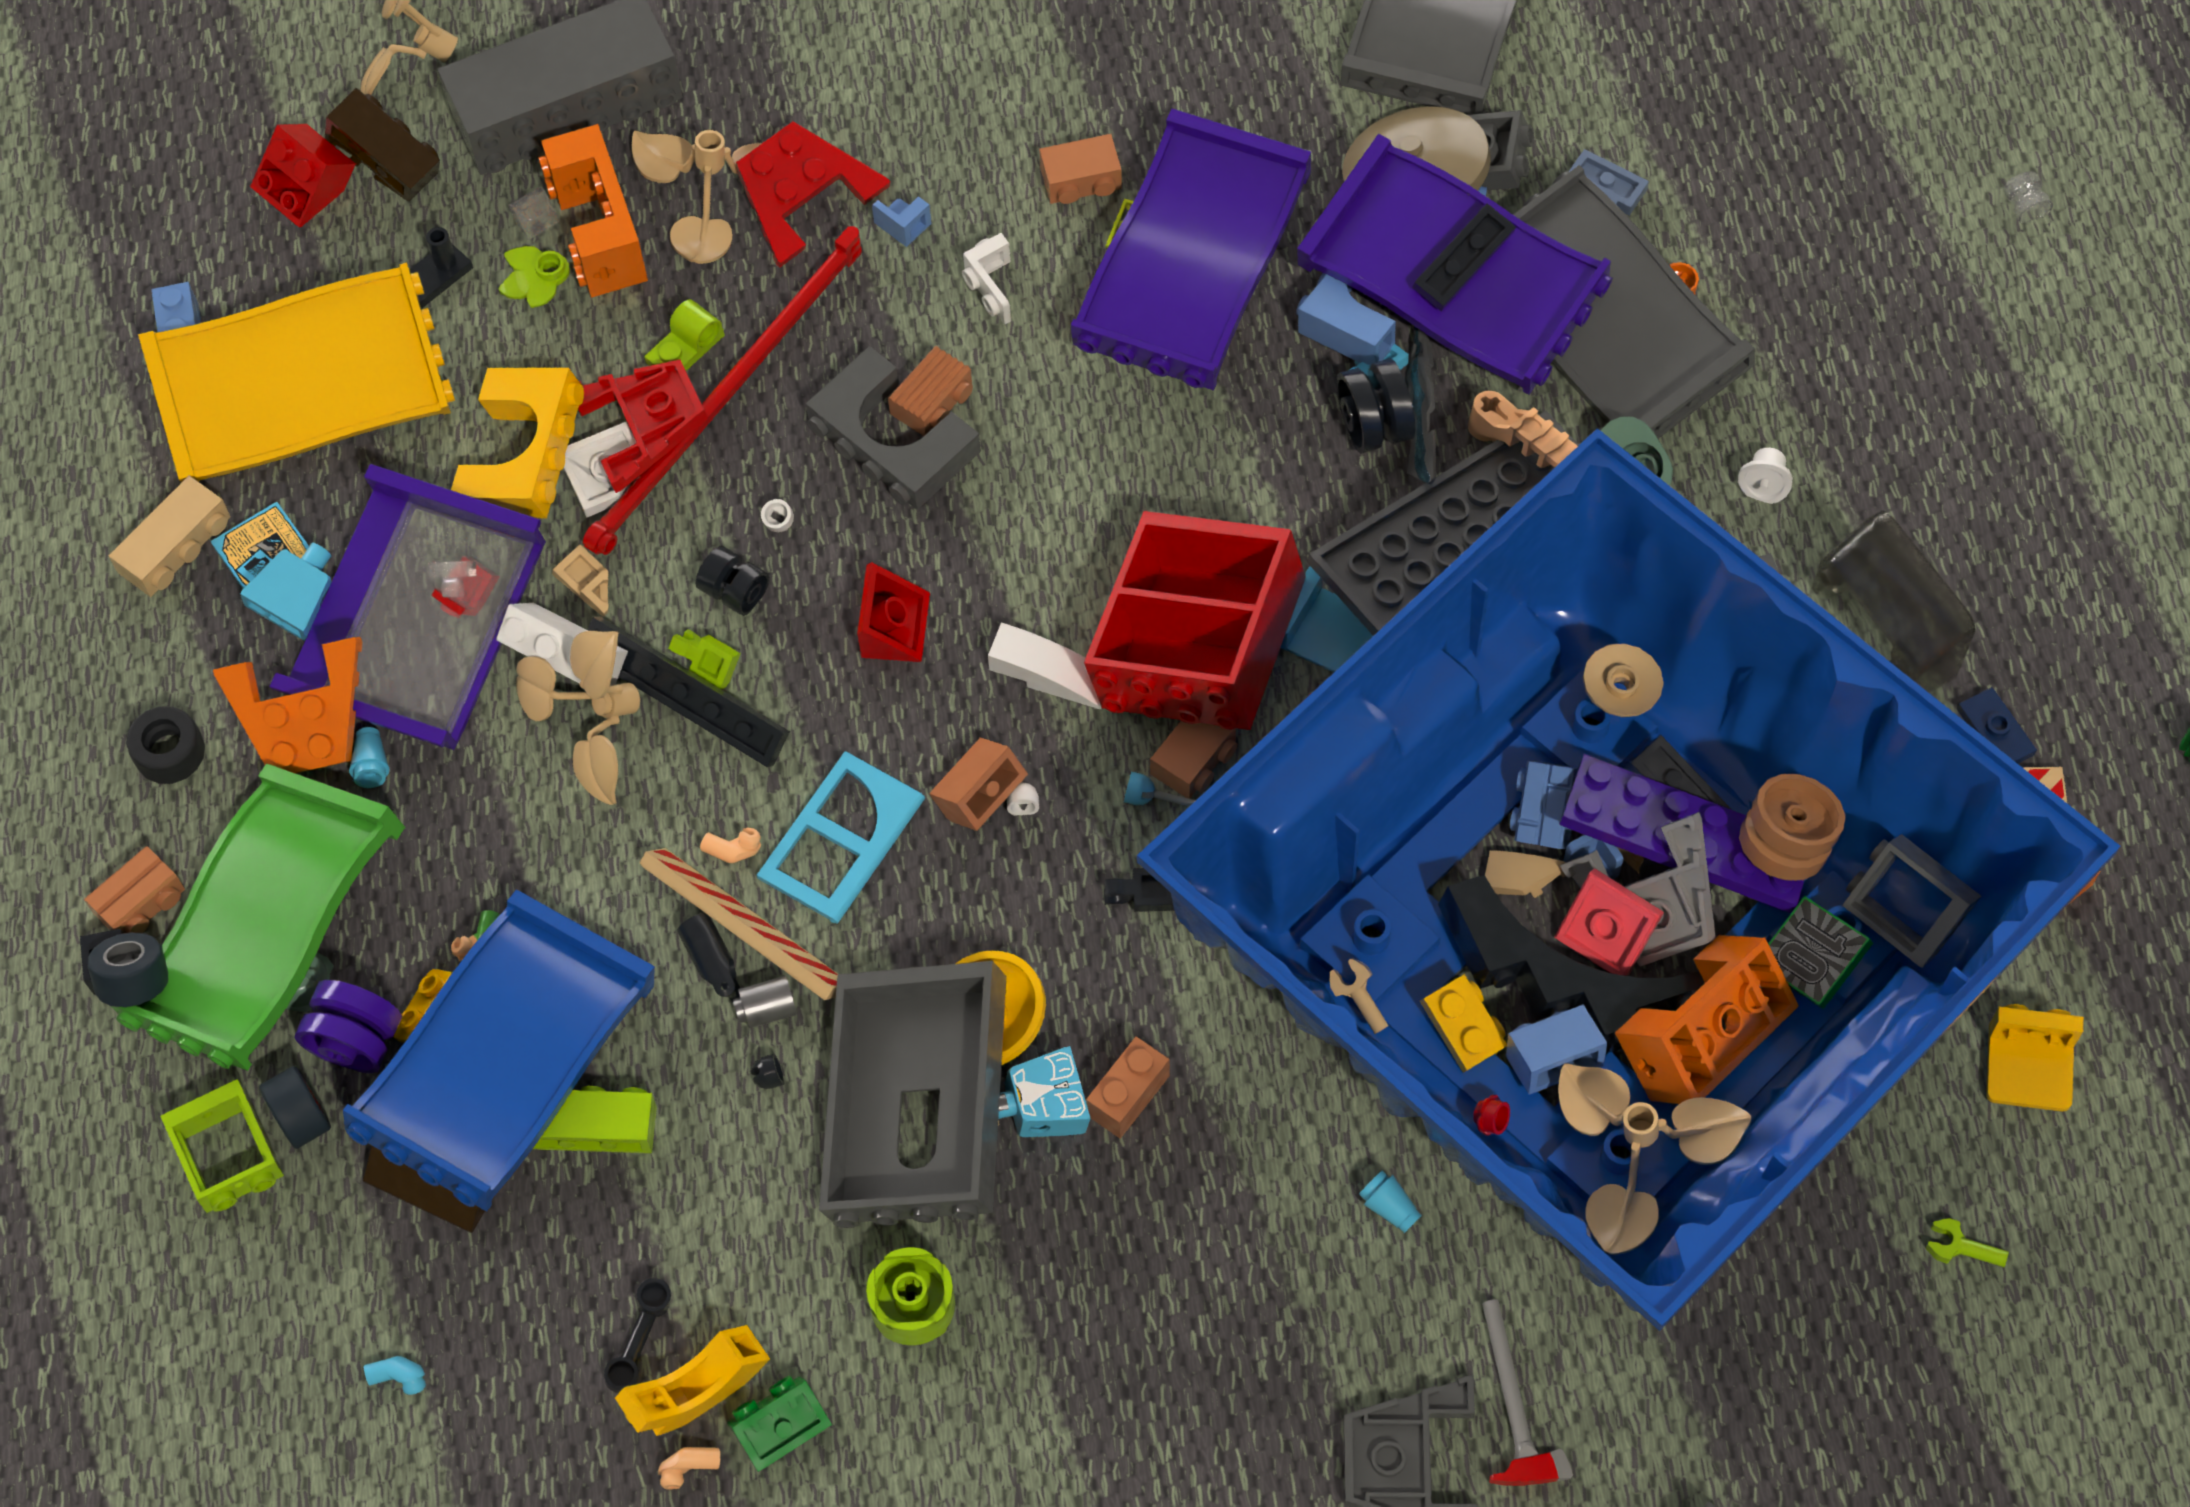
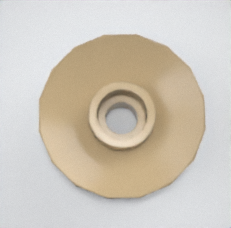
M1627 644L1607 645L1595 651L1586 662L1583 674L1585 692L1592 702L1606 713L1620 717L1639 716L1652 709L1660 699L1664 683L1661 669L1653 657L1639 647ZM1621 683L1627 690H1621L1614 684Z

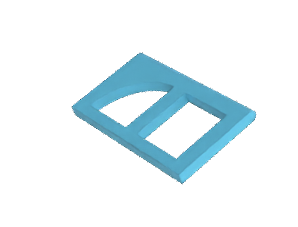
M845 751L760 869L757 879L828 918L832 923L838 924L923 803L925 796ZM846 773L854 776L865 786L876 805L877 824L869 842L818 813ZM807 828L858 856L830 898L778 870Z

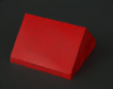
M873 562L866 565L857 632L861 658L921 662L930 592Z

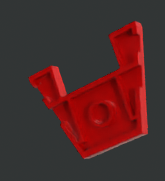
M794 121L736 162V171L752 209L757 214L762 233L772 250L773 259L779 268L806 248L805 242L784 219L836 180L840 179L864 205L890 187V180Z
M680 359L634 369V375L615 379L612 374L598 377L599 382L583 385L579 381L584 388V399L578 408L581 416L618 400L636 440V444L601 460L616 493L623 490L709 419Z

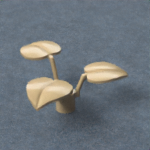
M385 0L382 8L383 18L388 19L392 13L399 17L403 12L420 25L413 40L418 44V48L391 44L387 49L383 47L364 74L361 92L365 95L372 94L395 53L413 54L422 59L428 53L445 63L454 51L458 37L428 21L409 4L411 0Z
M714 130L700 132L696 136L695 144L693 145L684 138L674 135L633 132V160L638 171L645 178L658 183H670L676 180L680 171L688 173L694 161L700 171L704 173L702 219L695 216L681 218L674 223L670 231L672 247L686 260L698 264L714 262L724 256L730 248L732 229L729 223L721 219L709 220L711 175L718 173L722 169L725 160L732 172L738 174L736 162L762 143L744 145L735 150L731 157L730 148H725L723 135Z
M585 631L576 635L570 652L572 671L577 678L581 679L580 687L585 689V692L554 691L556 674L553 667L541 657L530 656L521 659L517 664V695L523 710L534 721H544L551 716L553 712V699H592L594 712L603 716L606 720L587 733V740L578 741L575 744L573 768L581 785L592 796L606 804L613 805L617 803L615 797L618 779L617 754L609 739L598 734L610 725L619 724V716L636 713L640 706V695L632 683L610 685L619 633L616 631Z
M1567 1063L1562 1066L1558 1085L1559 1102L1562 1113L1569 1125L1582 1134L1597 1136L1606 1130L1610 1122L1615 1126L1623 1124L1624 1136L1632 1145L1627 1190L1616 1184L1602 1186L1592 1193L1586 1204L1585 1214L1588 1228L1601 1249L1609 1255L1624 1254L1638 1248L1652 1235L1657 1226L1658 1205L1656 1199L1651 1194L1635 1192L1640 1149L1652 1145L1657 1140L1659 1131L1664 1132L1672 1139L1680 1138V1151L1690 1161L1711 1165L1722 1162L1735 1151L1751 1123V1115L1742 1108L1726 1101L1700 1097L1688 1099L1674 1108L1672 1122L1676 1130H1673L1666 1125L1665 1119H1658L1657 1111L1650 1104L1637 1102L1630 1105L1629 1087L1626 1081L1615 1072L1598 1067H1581Z

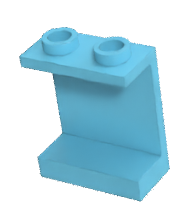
M1309 567L1305 573L1306 578L1280 648L1335 672L1373 635L1336 594L1322 588L1323 579L1312 567Z

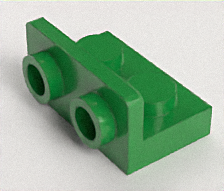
M791 1376L779 1380L769 1388L771 1393L769 1396L758 1403L754 1399L743 1403L732 1412L734 1418L727 1422L728 1427L735 1434L757 1472L768 1467L832 1425L808 1383L800 1376L794 1380Z

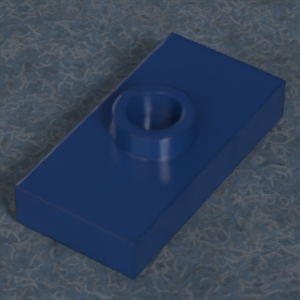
M1993 687L1958 704L1957 711L1964 721L2017 764L2035 755L2037 749Z

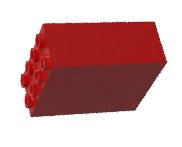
M1143 511L1084 660V665L1102 709H1107L1113 713L1129 712L1143 714L1153 719L1160 717L1177 719L1188 724L1204 723L1218 725L1227 730L1235 728L1251 730L1306 578L1291 529Z

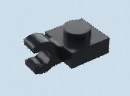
M1133 868L1132 879L1112 878L1105 880V905L1125 904L1128 901H1133L1134 912L1174 911L1170 891L1144 868Z

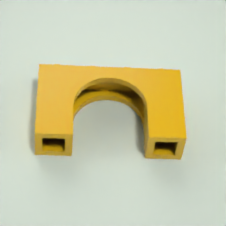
M487 368L478 401L492 419L538 422L537 432L530 446L521 455L509 462L498 465H458L451 488L452 491L534 518L547 519L551 503L554 502L556 497V485L560 471L565 466V453L569 439L574 434V422L577 411L584 399V388L569 368Z

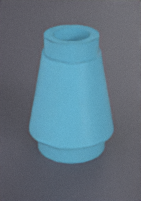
M364 727L356 732L349 773L358 786L375 788L385 782L390 769L379 730L373 727Z
M1383 1170L1359 1193L1366 1201L1364 1203L1366 1207L1395 1227H1399L1404 1233L1422 1216L1416 1210L1417 1208L1394 1175L1389 1177Z

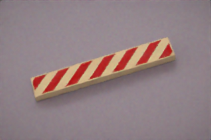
M662 848L645 852L640 861L643 868L823 1000L836 997L838 973L668 849Z

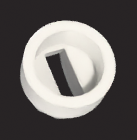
M773 499L763 506L761 519L769 530L779 533L787 531L792 525L794 514L791 507L785 501ZM775 512L785 518V520L780 523L770 516Z
M1021 782L1007 797L1008 812L1014 816L1031 815L1038 812L1039 796L1035 787L1029 783ZM1019 804H1028L1025 810H1022Z

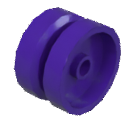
M335 980L319 981L309 1003L314 1013L304 1014L294 1036L295 1040L308 1052L329 1063L362 1073L378 1072L388 1050L383 1040L393 1038L402 1018L400 1011L384 998L356 985Z

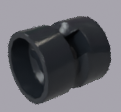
M721 545L712 550L705 558L697 573L695 584L697 589L716 600L722 598V603L725 606L745 616L752 611L764 596L770 577L769 573L751 562L743 563L741 556Z

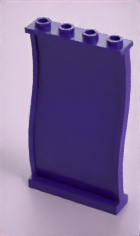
M1171 109L1166 119L1165 132L1144 182L1095 273L1077 319H1073L1071 323L1073 345L1087 353L1094 354L1097 352L1112 357L1123 365L1134 364L1148 369L1157 376L1174 377L1183 380L1191 387H1204L1214 391L1217 385V376L1238 324L1281 240L1303 184L1307 183L1311 174V151Z
M1379 133L1297 248L1298 266L1309 272L1313 269L1320 271L1366 294L1455 353L1493 374L1521 386L1523 392L1530 395L1536 385L1542 386L1546 382L1552 371L1551 362L1556 355L1562 357L1572 342L1573 337L1571 333L1577 325L1582 327L1586 323L1593 309L1590 305L1596 296L1602 298L1605 295L1613 279L1609 276L1611 261L1604 257L1602 261H1599L1550 238L1448 172L1392 146L1391 140ZM1488 203L1515 225L1516 229L1509 239L1441 312L1413 289L1414 282Z

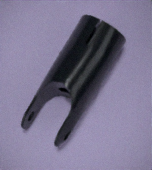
M706 913L695 915L684 921L678 927L677 932L699 975L713 985L719 996L729 997L735 991L736 996L730 998L733 1003V999L740 998L738 989L741 988L736 980L733 958L714 922Z

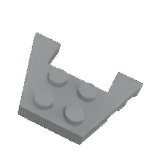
M1699 812L1661 827L1677 867L1624 886L1664 912L1637 960L1640 967L1707 944L1716 938L1702 818ZM1597 850L1560 865L1564 874L1568 878L1573 877L1580 887H1582L1589 872L1594 868L1608 876Z

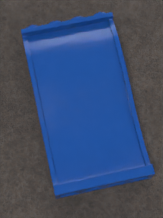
M516 889L507 900L506 909L468 951L391 1062L353 1106L347 1104L343 1109L344 1125L347 1134L361 1145L369 1143L381 1150L384 1157L393 1164L399 1166L405 1164L414 1169L426 1183L432 1186L440 1184L452 1191L454 1196L464 1205L469 1207L476 1205L487 1212L492 1205L493 1197L534 1148L608 1037L641 997L646 998L653 989L655 966Z

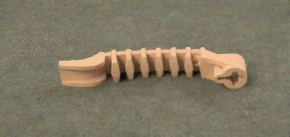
M1483 391L1474 399L1468 421V430L1478 440L1492 442L1499 440L1505 442L1509 447L1522 441L1524 444L1521 453L1525 457L1537 453L1539 457L1536 465L1540 468L1549 465L1555 468L1578 447L1568 439L1569 435L1566 432L1561 433L1553 427L1554 423L1550 419L1544 420L1540 417L1538 410L1534 407L1531 410L1517 409L1504 396L1495 391Z

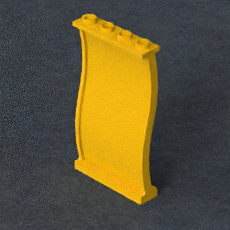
M406 262L399 264L400 267L334 282L219 319L158 333L150 331L138 334L180 482L182 483L189 475L199 482L203 479L230 474L292 457L380 428L438 414L446 415L451 413L449 402L455 401L449 379L442 381L438 367L444 366L445 363L439 343L432 345L428 331L435 328L429 308L421 309L418 295L424 294L419 273H411Z

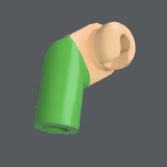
M491 910L481 911L477 933L469 938L466 936L457 937L451 945L452 954L459 961H462L468 951L500 914Z

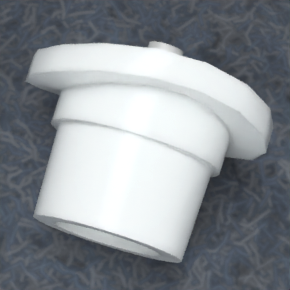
M1774 448L1758 450L1754 454L1753 461L1743 465L1738 474V483L1745 495L1762 502L1777 503L1787 497L1792 488L1793 477L1790 470L1786 468V458L1781 451Z

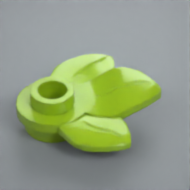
M534 246L511 249L505 252L504 256L514 272L504 280L498 290L500 294L511 299H524L527 297L531 308L543 306L553 299L557 286L568 278L570 273L569 263L564 256L556 251L542 252ZM549 268H557L553 272H546Z

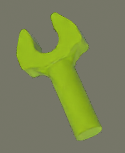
M1948 1218L1934 1221L1931 1225V1230L1946 1234L1951 1240L1950 1245H1942L1933 1241L1928 1242L1925 1248L1936 1260L1948 1264L1953 1257L1965 1255L2003 1268L2005 1267L2009 1251L1965 1238L1961 1232L1960 1221Z

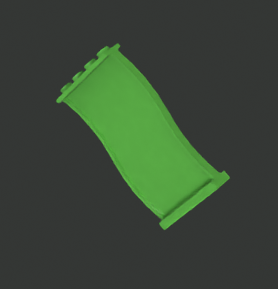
M267 763L258 775L262 781L261 785L240 807L209 853L175 925L162 944L168 969V983L164 990L152 1000L140 1005L130 1007L111 1006L119 1014L116 1020L126 1028L135 1032L139 1028H143L151 1037L164 1044H168L170 1040L175 1041L181 1049L193 1056H199L200 1052L207 1054L211 1061L225 1069H229L231 1065H234L246 1071L249 1070L252 1065L248 1060L249 1055L270 1032L291 1002L305 978L334 914L350 886L388 838L397 840L405 829V826L386 805Z

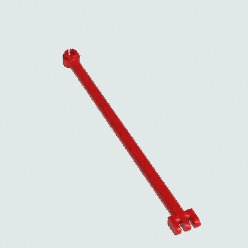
M849 226L835 241L836 249L705 399L702 406L709 419L643 472L608 513L588 528L583 538L584 547L597 555L601 553L608 555L614 549L618 540L617 535L614 533L845 265L850 267L861 255L862 247L857 227Z

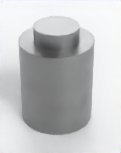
M786 975L738 989L740 998L733 999L739 1023L747 1021L749 1029L797 1015Z

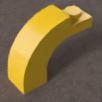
M748 1325L719 1331L698 1355L679 1369L656 1380L624 1387L615 1399L637 1433L652 1429L656 1436H659L690 1423L738 1391L762 1369L770 1358Z

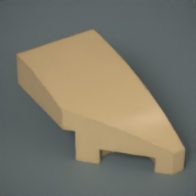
M580 544L552 569V575L604 617L608 613V570Z
M1490 850L1485 876L1496 894L1527 895L1530 892L1536 898L1543 893L1541 889L1559 875L1562 878L1566 876L1560 867L1565 862L1531 854Z

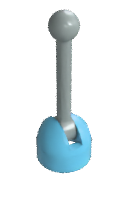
M1133 771L1131 772L1124 798L1125 803L1132 805H1144L1152 800V798L1188 807L1196 801L1158 791L1149 777Z

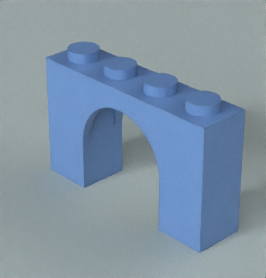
M1322 273L1316 288L1309 296H1303L1297 306L1298 332L1359 363L1364 362L1371 365L1372 363L1383 361L1395 344L1396 321L1360 304L1350 295L1353 287Z

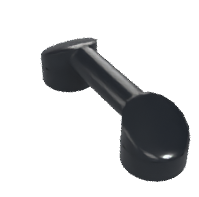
M650 1278L639 1286L637 1290V1305L640 1313L621 1357L612 1359L605 1367V1384L615 1393H619L624 1387L638 1384L639 1370L637 1362L656 1317L665 1314L670 1307L671 1290L668 1284L661 1279Z

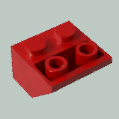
M280 124L274 130L250 187L295 225L302 227L344 192L356 163L308 124Z

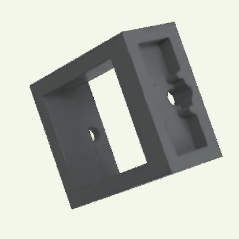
M1901 834L1890 842L1885 839L1882 840L1869 857L1874 863L1866 874L1860 871L1848 884L1846 891L1850 895L1842 906L1923 968L1937 956L1982 896ZM1897 857L1952 898V901L1924 938L1869 896Z

